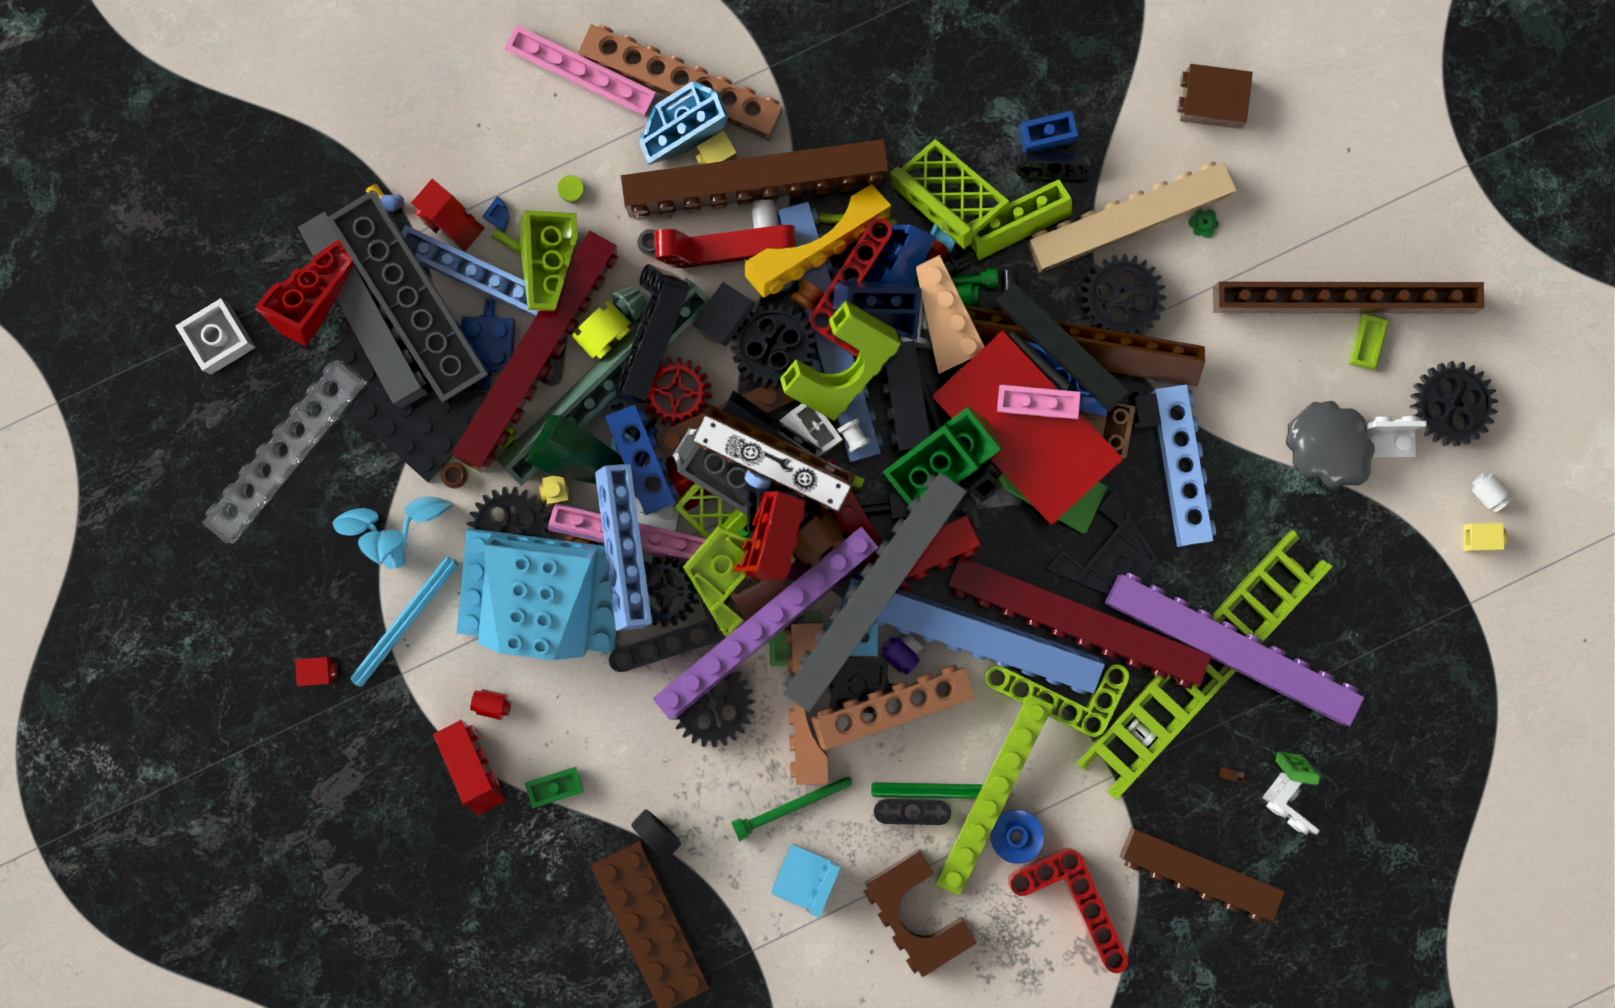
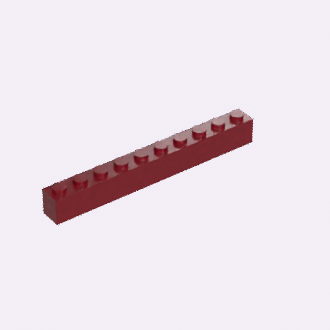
M589 230L570 261L555 311L540 310L453 450L452 453L457 460L480 473H483L486 468L490 469L497 458L495 452L499 446L503 447L507 443L511 435L508 431L512 424L519 423L524 414L522 408L527 400L531 402L538 391L536 385L541 378L545 379L552 368L549 365L554 356H560L565 347L563 341L568 334L572 335L579 324L577 318L580 313L587 312L592 303L590 297L595 290L599 291L606 279L603 276L607 269L612 270L619 258L617 255V245Z
M961 556L948 585V588L953 590L951 594L958 598L966 600L967 596L977 600V605L991 610L992 606L1002 609L1001 614L1015 620L1017 616L1027 619L1026 624L1036 629H1041L1042 626L1052 629L1050 634L1062 639H1066L1067 636L1077 639L1075 644L1087 649H1091L1092 646L1102 649V655L1112 659L1120 656L1127 659L1126 664L1137 669L1145 666L1152 669V675L1162 679L1170 676L1177 679V685L1190 690L1193 686H1200L1211 655Z

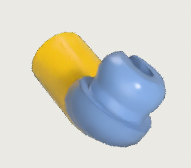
M377 184L370 186L366 190L367 193L371 190L377 192L389 212L398 211L399 208L404 206V198L401 195H384Z

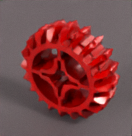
M681 357L677 358V365H673L671 358H667L668 367L664 368L663 364L660 363V371L656 374L649 391V396H647L644 402H651L646 407L647 413L656 410L652 416L654 419L658 420L663 416L661 420V425L663 426L667 425L668 420H671V427L677 425L678 420H681L682 423L687 418H693L695 413L698 415L704 413L700 410V407L708 409L710 405L708 402L703 401L704 398H712V393L704 392V390L712 387L711 383H702L708 378L707 373H702L698 376L697 374L702 369L701 366L697 365L692 370L693 362L690 359L686 362L685 366H682L683 360ZM675 373L670 385L657 387L662 378L668 374ZM683 373L691 376L696 381L698 391L683 386ZM678 382L681 392L685 393L675 401L673 394L669 392L672 389L674 390V387H677ZM656 395H661L671 400V413L663 410L657 404ZM693 398L697 399L689 410L679 413L683 401L692 400Z

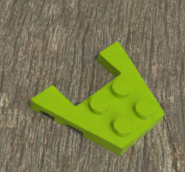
M718 526L683 568L720 630L727 638L742 623L743 619L723 602L746 576L734 572L733 569L736 563L741 565L746 549L742 548L745 540L750 541L751 539ZM792 556L791 563L793 564L796 559Z

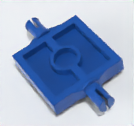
M485 299L484 315L477 317L462 316L461 328L490 375L480 380L479 387L481 389H490L491 374L503 371L513 355L515 319L495 316L496 300Z

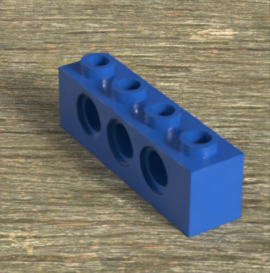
M634 404L605 416L624 464H631L633 486L645 515L675 504L673 498L678 497L672 482L667 484L664 473L668 472L662 457L657 459L653 450L658 447L652 433L647 434L643 424L648 423L643 409L637 410ZM629 427H636L640 431L638 441L629 442L626 440L625 431ZM644 451L649 454V465L640 467L635 463V456L638 452ZM650 476H656L660 480V488L655 492L648 491L645 487V480Z

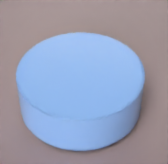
M749 469L745 475L746 482L758 489H769L773 481Z

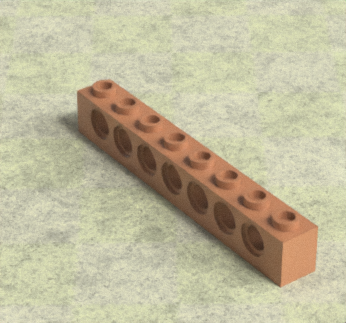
M593 24L590 25L578 51L580 56L667 97L692 81L710 86L713 90L719 92L722 101L727 96H733L736 98L735 104L731 106L724 104L728 114L727 123L769 141L782 115V106L779 105V101L768 96H765L764 99L755 95L756 92L746 86L738 88L731 85L732 82L723 76L715 78L708 75V71L700 66L694 65L693 68L687 66L677 56H664L660 54L661 51L651 45L643 47L628 35L620 37L613 34L611 28L599 24L598 27ZM609 45L617 47L616 52L613 54H606L604 50ZM638 55L641 57L639 63L635 65L628 63V59L631 56ZM661 65L665 70L662 74L655 75L651 72L653 67ZM679 76L689 78L685 85H678L675 83V80ZM751 106H756L760 109V113L756 116H750L746 111Z

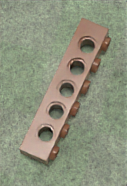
M956 664L942 668L941 674L932 676V673H927L916 677L917 682L908 685L907 681L892 685L893 690L883 693L882 690L868 693V699L858 702V699L854 698L842 702L843 707L833 710L831 706L818 710V716L811 719L820 748L828 750L975 699L966 668H957ZM943 681L947 686V690L943 696H940L937 693V686ZM916 690H919L922 693V700L916 705L912 700V695ZM894 698L898 703V707L895 712L890 713L887 704L889 700ZM866 707H870L873 710V717L866 722L862 717V713ZM845 715L848 718V726L844 730H840L837 726V721L839 717Z

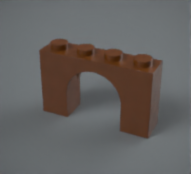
M917 849L866 881L867 889L863 892L871 905L877 903L882 912L878 913V916L886 928L891 926L896 935L892 936V939L900 951L906 950L910 957L906 962L912 972L915 974L919 971L923 978L974 946L977 942L961 917L936 933L929 935L913 933L901 922L899 906L905 893L934 874L921 851Z

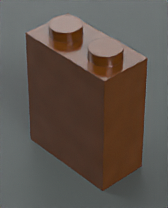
M1190 64L1186 71H1182L1180 87H1184L1183 97H1179L1177 103V112L1181 113L1180 121L1242 129L1247 123L1253 72Z

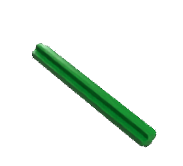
M873 782L871 785V795L873 797L976 799L983 784Z

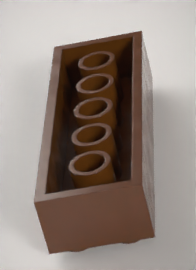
M642 839L594 862L591 868L658 1008H672L710 989L711 983Z

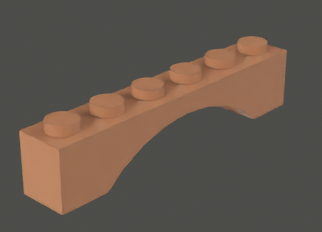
M823 622L791 623V629H786L787 645H792V655L787 656V672L793 671L796 674L802 665L798 661L806 650L812 652L817 645L813 640L823 628ZM794 702V709H789V725H794L795 735H789L790 751H795L796 761L790 762L791 778H796V785L828 784L827 753L820 748L811 732L806 717V710Z

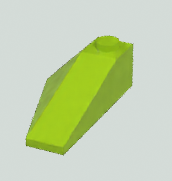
M524 210L519 222V237L528 310L555 311L578 238L577 214Z

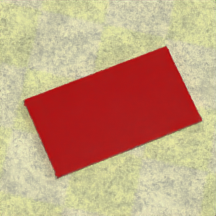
M1001 331L938 391L934 392L932 398L951 418L969 406L990 422L1002 449L989 459L1052 525L1117 464H1120L1123 458L1080 412L1078 413V419L997 412L999 385L1058 390L1006 333Z

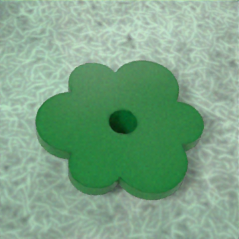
M1198 209L1195 215L1190 217L1188 221L1189 226L1193 228L1194 235L1200 236L1202 234L1205 238L1212 237L1214 229L1219 226V222L1215 220L1216 213L1211 209L1205 212L1202 209Z

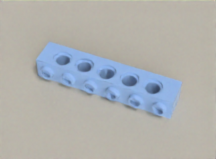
M407 225L404 226L402 234L422 265L530 316L536 317L540 310H528L524 280Z
M1187 384L1155 389L1151 394L1156 393L1161 425L1157 429L1177 547L1213 541V536L1216 535L1214 521L1209 518L1208 510H1211V499L1209 494H1205L1204 484L1207 483L1205 468H1201L1199 458H1202L1203 452L1201 443L1196 441L1195 432H1198V422L1196 416L1192 417L1191 406L1194 405L1192 391H1188ZM1172 407L1180 409L1182 412L1181 420H1174L1170 416V409ZM1176 433H1181L1186 437L1185 446H1178L1175 443L1174 436ZM1180 459L1189 461L1191 465L1189 472L1186 473L1180 470ZM1185 485H1191L1194 488L1195 495L1192 499L1187 498L1183 494ZM1190 510L1197 512L1199 515V522L1196 525L1188 521L1187 515Z
M631 464L604 466L595 472L615 627L616 631L640 629L652 624Z

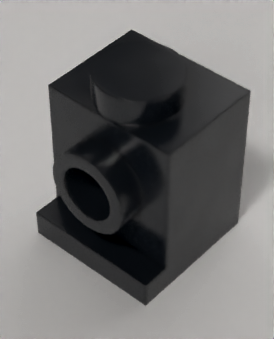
M1148 390L1133 392L1132 404H1128L1135 406L1133 417L1135 423L1132 425L1131 431L1155 428L1161 425L1156 393L1148 394Z

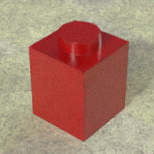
M333 657L295 660L297 686L335 683V678L338 677L337 662H333Z

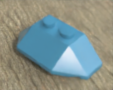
M692 81L656 104L647 121L644 134L639 139L647 163L654 164L685 154L724 130L728 114L719 92L697 81Z

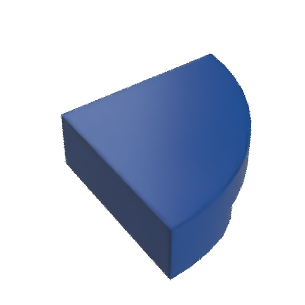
M497 196L482 217L505 233L509 224V212L505 203Z

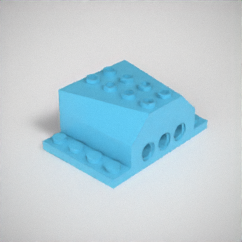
M468 528L465 539L457 633L478 636V644L500 654L560 660L584 657L587 650L612 653L616 647L617 631L605 546Z

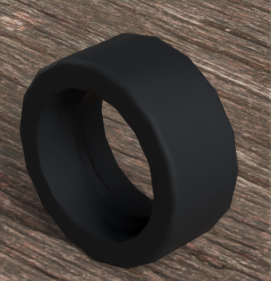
M646 809L631 823L635 832L665 859H668L681 846V841L660 819Z

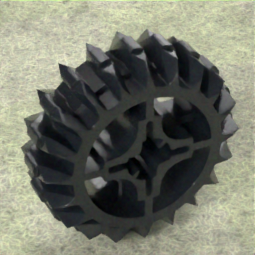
M663 555L660 561L657 556L652 557V564L644 561L647 585L650 578L661 570L657 583L652 587H647L648 595L654 596L658 607H660L659 612L649 603L652 617L651 625L657 626L660 622L662 627H668L669 621L672 626H677L678 618L681 621L688 619L685 611L689 614H694L695 610L690 605H697L700 602L698 599L693 598L694 594L699 593L694 589V584L683 568L687 562L683 561L679 564L678 557H673L670 561L668 555ZM670 570L680 577L683 587H677L673 583ZM669 588V590H676V592L661 594V592H654V590ZM684 595L680 605L669 613V607H672L673 599L676 596Z

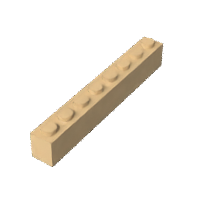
M1215 161L1202 166L1200 168L1201 171L1193 175L1191 171L1177 176V181L1168 184L1167 181L1158 183L1152 187L1153 191L1145 194L1143 191L1136 192L1128 197L1129 200L1121 204L1119 200L1105 205V210L1095 213V210L1082 214L1080 216L1081 220L1071 223V220H1067L1056 225L1057 229L1047 233V230H1042L1033 234V239L1029 241L1028 247L1039 273L1232 196L1236 192V188L1225 162L1217 165Z

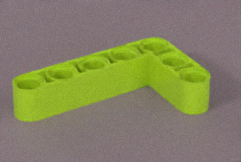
M1121 665L1105 667L1094 694L1092 693L1086 707L1001 666H991L984 674V682L989 688L1022 704L1028 692L1037 697L1045 693L1048 694L1051 698V703L1054 705L1048 717L1092 737L1100 736L1106 730L1129 680V673L1125 667ZM1113 669H1118L1122 675L1120 682L1117 684H1113L1109 680V674ZM995 670H999L1003 674L1004 679L1000 685H993L990 681V674ZM1018 682H1024L1027 686V693L1023 697H1018L1014 693V686ZM1102 693H1106L1110 697V704L1106 708H1101L1097 701ZM1067 705H1071L1075 709V716L1071 720H1065L1062 716V710ZM1091 717H1095L1099 721V727L1094 732H1090L1086 728V722Z

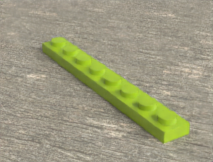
M1028 692L935 881L937 886L960 896L1054 706L1052 703Z

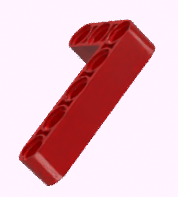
M883 218L874 219L869 224L810 318L812 328L818 334L858 358L860 352L856 347L838 340L837 336L833 334L830 323L825 328H819L816 326L815 320L821 314L831 318L837 311L833 308L829 298L835 291V282H846L844 274L848 270H855L859 274L856 282H863L892 236L891 224ZM878 225L887 228L888 233L883 238H877L872 233L873 229ZM862 248H870L873 251V257L870 260L864 261L859 258L858 253Z
M777 225L689 237L676 229L654 231L656 259L673 268H692L747 261L767 248L785 249L796 247L794 225Z
M1063 848L1014 870L1009 875L1008 885L1013 893L1018 896H1027L1064 879L1101 963L1108 971L1116 974L1126 969L1128 966L1127 955L1080 853L1072 848ZM1067 854H1074L1076 857L1074 866L1070 868L1064 867L1063 858ZM1050 865L1052 874L1048 878H1040L1038 874L1040 867ZM1019 876H1025L1028 880L1027 886L1021 890L1014 887L1015 879ZM1078 879H1086V889L1083 892H1076L1074 883ZM1091 903L1097 904V914L1092 917L1087 916L1085 913L1086 907ZM1102 928H1107L1109 930L1108 939L1098 941L1096 937L1097 932ZM1112 953H1119L1121 957L1120 962L1115 966L1109 965L1108 957Z

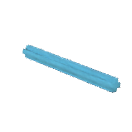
M448 556L445 557L350 677V680L355 685L361 687L366 683L458 566L454 559Z

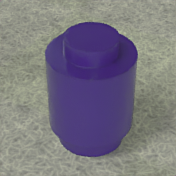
M891 636L881 646L883 650L881 656L899 673L909 674L920 662V659L916 656L917 654L899 636L895 639Z

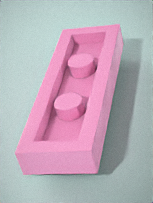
M999 385L997 412L1078 419L1080 392Z

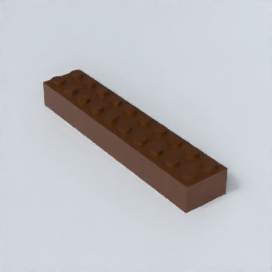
M884 139L625 174L621 175L624 204L629 217H634L635 220H643L649 218L650 214L660 213V216H671L675 214V211L679 210L694 213L701 211V207L711 206L712 209L726 208L727 204L730 203L745 206L752 204L753 200L759 199L777 201L781 196H789L791 199L804 197L805 193L815 192V195L829 194L832 189L841 188V191L847 192L857 189L856 186L867 185L868 187L871 184L876 188L882 186V183L887 181L888 165Z

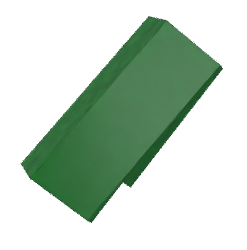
M968 406L886 468L883 473L907 504L910 505L916 495L921 498L927 489L923 485L932 473L937 476L941 472L955 483H959L1002 448L990 422Z

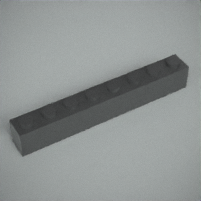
M326 212L319 214L298 227L313 257L336 240H339L326 219L329 217ZM354 265L336 299L392 403L402 409L428 394L424 386L427 384V381L420 370H415L412 364L415 362L414 357L408 348H403L400 342L402 340L395 327L391 326L388 320L389 317L356 265Z

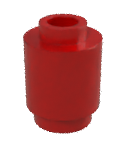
M486 689L481 691L475 690L471 700L470 711L476 712V715L502 720L503 716L509 715L512 701L508 700L507 694Z

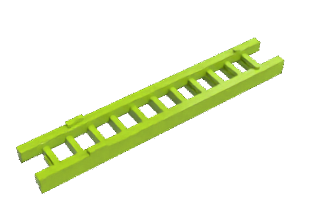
M1294 530L1289 531L1212 614L1214 616L1212 620L1220 624L1226 618L1245 637L1248 633L1261 639L1263 642L1333 566L1324 560H1320L1306 574L1304 572L1305 569L1285 554L1299 539ZM1278 561L1301 580L1290 593L1267 574ZM1260 580L1283 600L1272 613L1249 593ZM1242 599L1265 619L1254 632L1231 612ZM1208 664L1205 672L1212 678L1201 690L1195 686L1191 690L1185 688L1194 697L1183 709L1161 689L1170 676H1167L1166 679L1154 676L1075 763L1082 770H1085L1098 755L1121 775L1106 791L1114 800H1117L1236 671L1225 665L1216 671ZM1152 697L1175 717L1165 728L1142 708ZM1134 716L1157 736L1147 748L1125 728ZM1116 736L1139 756L1129 767L1106 747Z

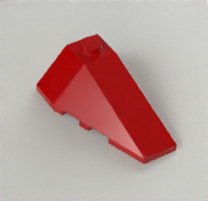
M336 240L312 257V262L300 270L297 268L291 272L292 276L281 284L277 282L271 286L255 308L284 336L307 346L321 327L355 264L341 241Z

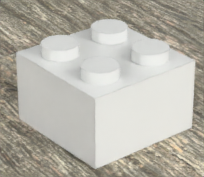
M221 298L176 325L177 330L201 370L210 375L256 348L231 305Z

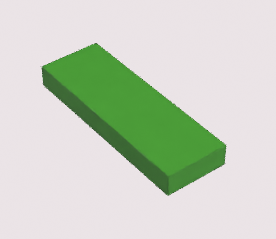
M1277 752L1276 762L1291 781L1319 784L1320 775L1303 755Z

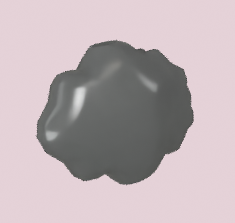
M1334 401L1312 402L1288 424L1286 445L1293 451L1292 463L1294 468L1305 478L1319 477L1329 488L1365 483L1371 475V460L1375 453V444L1365 435L1366 420L1355 409L1340 408Z

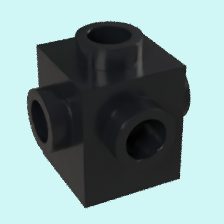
M990 459L986 460L978 469L960 481V485L967 493H972L982 503L1003 487L996 475V472L999 470Z

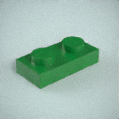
M577 766L525 782L532 808L584 792Z

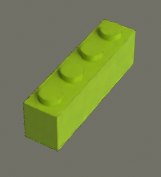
M1056 180L1009 203L1008 207L972 237L970 246L976 253L977 258L981 260L1072 216V199L1061 181ZM979 218L967 224L972 227L979 221Z

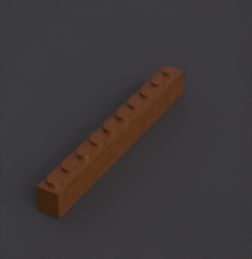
M1219 281L1213 286V313H1476L1484 309V282Z
M965 305L985 346L999 332L1004 331L1008 336L1013 330L1025 341L1037 344L1005 312ZM1055 321L1108 372L1198 387L1205 365V346Z

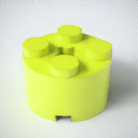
M610 300L605 302L608 306L605 310L599 307L578 327L581 331L579 335L576 333L571 335L592 359L595 357L602 359L612 349L610 344L616 338L621 341L631 331L628 327L631 322Z

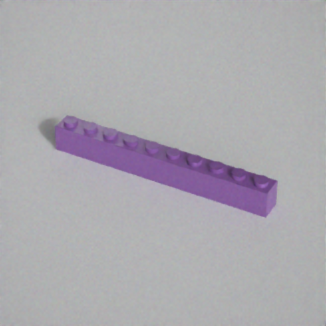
M860 527L840 546L832 550L818 564L804 573L658 693L653 700L669 719L675 720L877 554L878 546L864 529Z
M1127 572L1126 576L1123 574L1118 575L1104 604L1188 647L1211 655L1212 659L1344 726L1351 725L1364 699L1363 696L1357 694L1359 689L1347 683H1343L1341 686L1333 682L1334 676L1321 670L1316 673L1309 669L1310 664L1298 658L1292 661L1284 657L1286 652L1277 647L1271 646L1268 649L1260 645L1261 639L1248 633L1245 637L1236 632L1237 627L1223 621L1222 625L1213 621L1214 616L1204 610L1199 609L1197 613L1188 608L1190 605L1188 602L1178 597L1172 600L1164 596L1166 591L1157 586L1151 585L1148 588L1140 584L1142 579Z

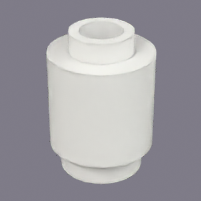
M761 200L753 203L754 209L751 211L754 228L780 225L777 206H774L773 200Z
M1482 473L1472 481L1474 486L1471 488V491L1487 509H1491L1494 513L1501 510L1511 501V498L1508 496L1509 492L1493 473L1488 475Z

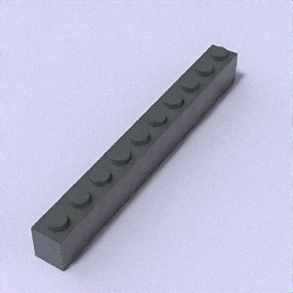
M939 472L937 476L933 473L923 485L927 489L921 498L916 495L907 508L911 513L906 520L900 518L891 530L895 533L894 537L890 542L884 540L876 553L879 555L877 561L874 564L869 562L860 574L864 577L859 586L852 585L845 595V598L848 599L843 608L837 606L829 618L833 622L828 630L824 628L820 630L813 640L817 643L813 651H805L798 661L802 665L796 674L791 671L784 681L783 685L786 689L783 694L806 711H811L967 492L943 473Z

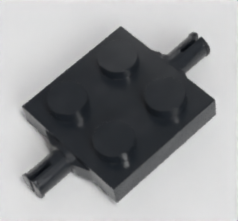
M848 657L828 685L831 694L829 707L832 706L833 710L843 707L842 702L857 698L859 702L868 699L867 694L873 691L882 690L885 693L893 690L892 685L894 684L889 683L887 676L888 662ZM866 707L863 713L873 714V710L870 707Z

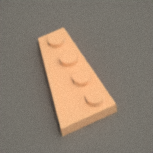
M941 255L916 266L938 374L975 357L985 347Z

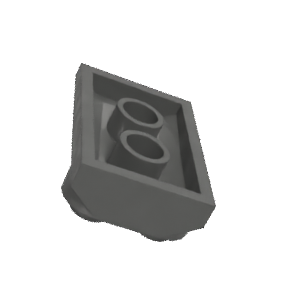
M688 429L673 453L678 472L739 511L747 514V484L749 483L745 480V475L748 471L746 467L737 462H729L722 455L712 450L707 451L700 448L697 443L692 441L697 429Z

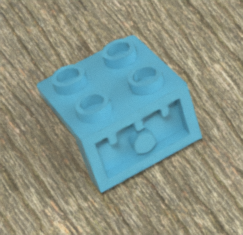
M792 844L771 893L810 910V914L820 918L841 866L836 862Z

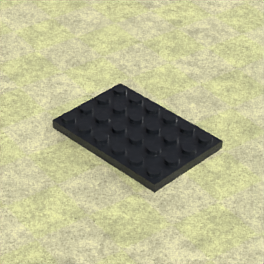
M354 332L312 375L315 380L428 483L454 456L453 450L488 395L475 383L446 402H441L424 375L427 384L424 386L428 394L400 409L392 403ZM401 340L400 342H401L403 348H404V349L407 348V346H406V344L404 343V341ZM415 360V362L412 363L415 370H420L424 375L423 371L421 370V368Z

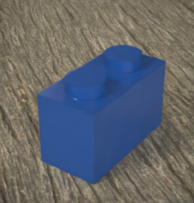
M1072 111L1021 122L1018 129L1023 153L1040 152L1074 144L1078 138Z

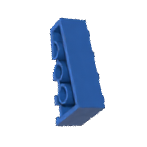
M911 224L891 225V239L866 276L865 282L910 283L913 285L917 277L916 266L924 263L936 237ZM884 227L880 238L887 235V228Z

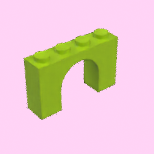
M847 301L840 306L829 322L835 336L860 351L855 363L843 372L825 374L796 359L780 378L784 394L834 421L841 413L847 410L849 403L864 390L869 380L880 372L882 365L890 356L897 352L901 345L894 328Z

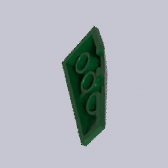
M562 415L549 416L525 462L547 475L596 485L595 472L604 466L624 465L619 453Z

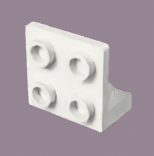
M1388 416L1375 417V420H1368L1365 435L1375 444V453L1372 458L1416 457L1415 431L1426 427L1427 421H1418L1417 416H1406L1394 421Z
M1281 772L1262 797L1268 802L1266 807L1278 816L1288 817L1287 823L1296 831L1302 832L1305 835L1308 832L1317 835L1320 830L1286 804L1288 801L1292 802L1300 792L1298 787L1301 785V782L1291 781L1285 773Z

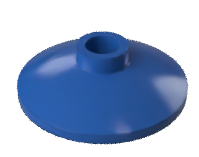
M1011 810L998 817L991 832V844L994 851L1003 860L1014 864H1022L1032 860L1039 854L1044 843V831L1038 819L1029 812ZM1014 831L1021 833V838L1018 841H1014L1011 837Z

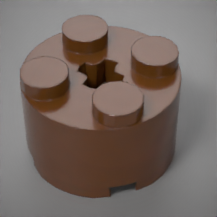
M822 506L819 507L822 511L821 513L816 514L813 511L803 518L797 533L798 543L793 549L794 554L804 565L809 563L812 567L824 558L822 553L831 547L834 550L845 541L842 536L845 530L829 510Z

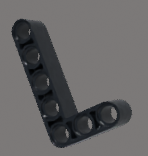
M646 264L643 268L639 284L652 295L615 390L616 396L640 404L645 402L689 290V284L676 274L651 264Z
M700 596L707 620L618 648L610 654L609 665L614 671L627 672L723 641L726 637L716 632L715 626L717 623ZM726 599L723 603L729 607ZM695 628H700L705 633L704 640L698 644L694 643L690 638V634ZM671 636L676 637L680 644L679 648L674 652L667 650L665 647L667 638ZM646 644L651 645L654 649V655L649 660L643 659L640 655L642 646ZM619 653H625L628 656L629 662L624 668L618 667L615 663V657Z

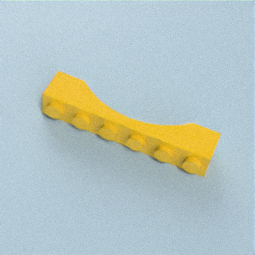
M871 184L851 196L849 206L842 219L823 237L809 244L794 248H767L745 261V277L763 298L771 293L776 294L790 281L800 279L811 268L821 266L827 258L834 254L842 253L848 245L859 241L874 219L883 218L889 221L891 204ZM878 225V226H876L874 229H876V228L879 229V228H882V227H884V226Z

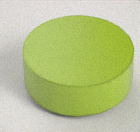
M567 175L559 181L557 189L564 201L569 203L577 202L584 195V185L577 176Z

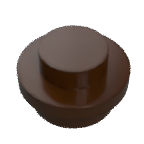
M451 462L443 468L441 478L447 487L457 489L467 482L468 472L462 464Z

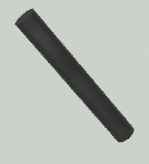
M1013 330L1008 335L1021 351L1063 391H1067L1072 384L1019 334Z

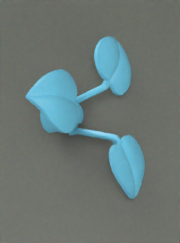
M431 496L420 497L409 502L405 506V513L408 515L405 517L403 533L397 530H382L378 532L373 524L379 519L378 514L366 508L347 511L338 516L332 523L336 532L349 536L360 534L367 528L370 529L372 532H368L360 537L358 541L360 549L376 563L381 565L384 562L385 567L395 569L403 566L406 562L403 548L407 547L406 540L410 521L412 519L417 523L430 521L449 510L453 505L447 500Z

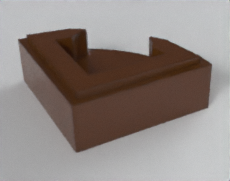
M1221 767L1219 776L1223 779L1245 783L1247 773Z

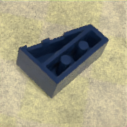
M835 282L833 308L838 310L847 301L894 328L897 334L917 341L922 288L910 283Z

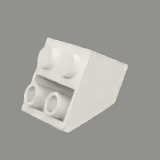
M803 403L780 420V422L821 448L820 458L842 443V438L827 417Z

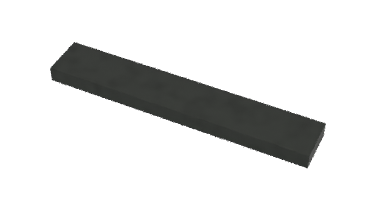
M1015 283L996 299L995 304L1108 412L1128 395L1129 391Z

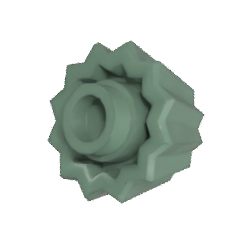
M632 286L613 292L614 306L630 322L636 323L647 306L643 294Z

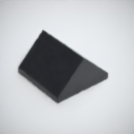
M722 282L693 323V326L706 339L726 347L756 303Z

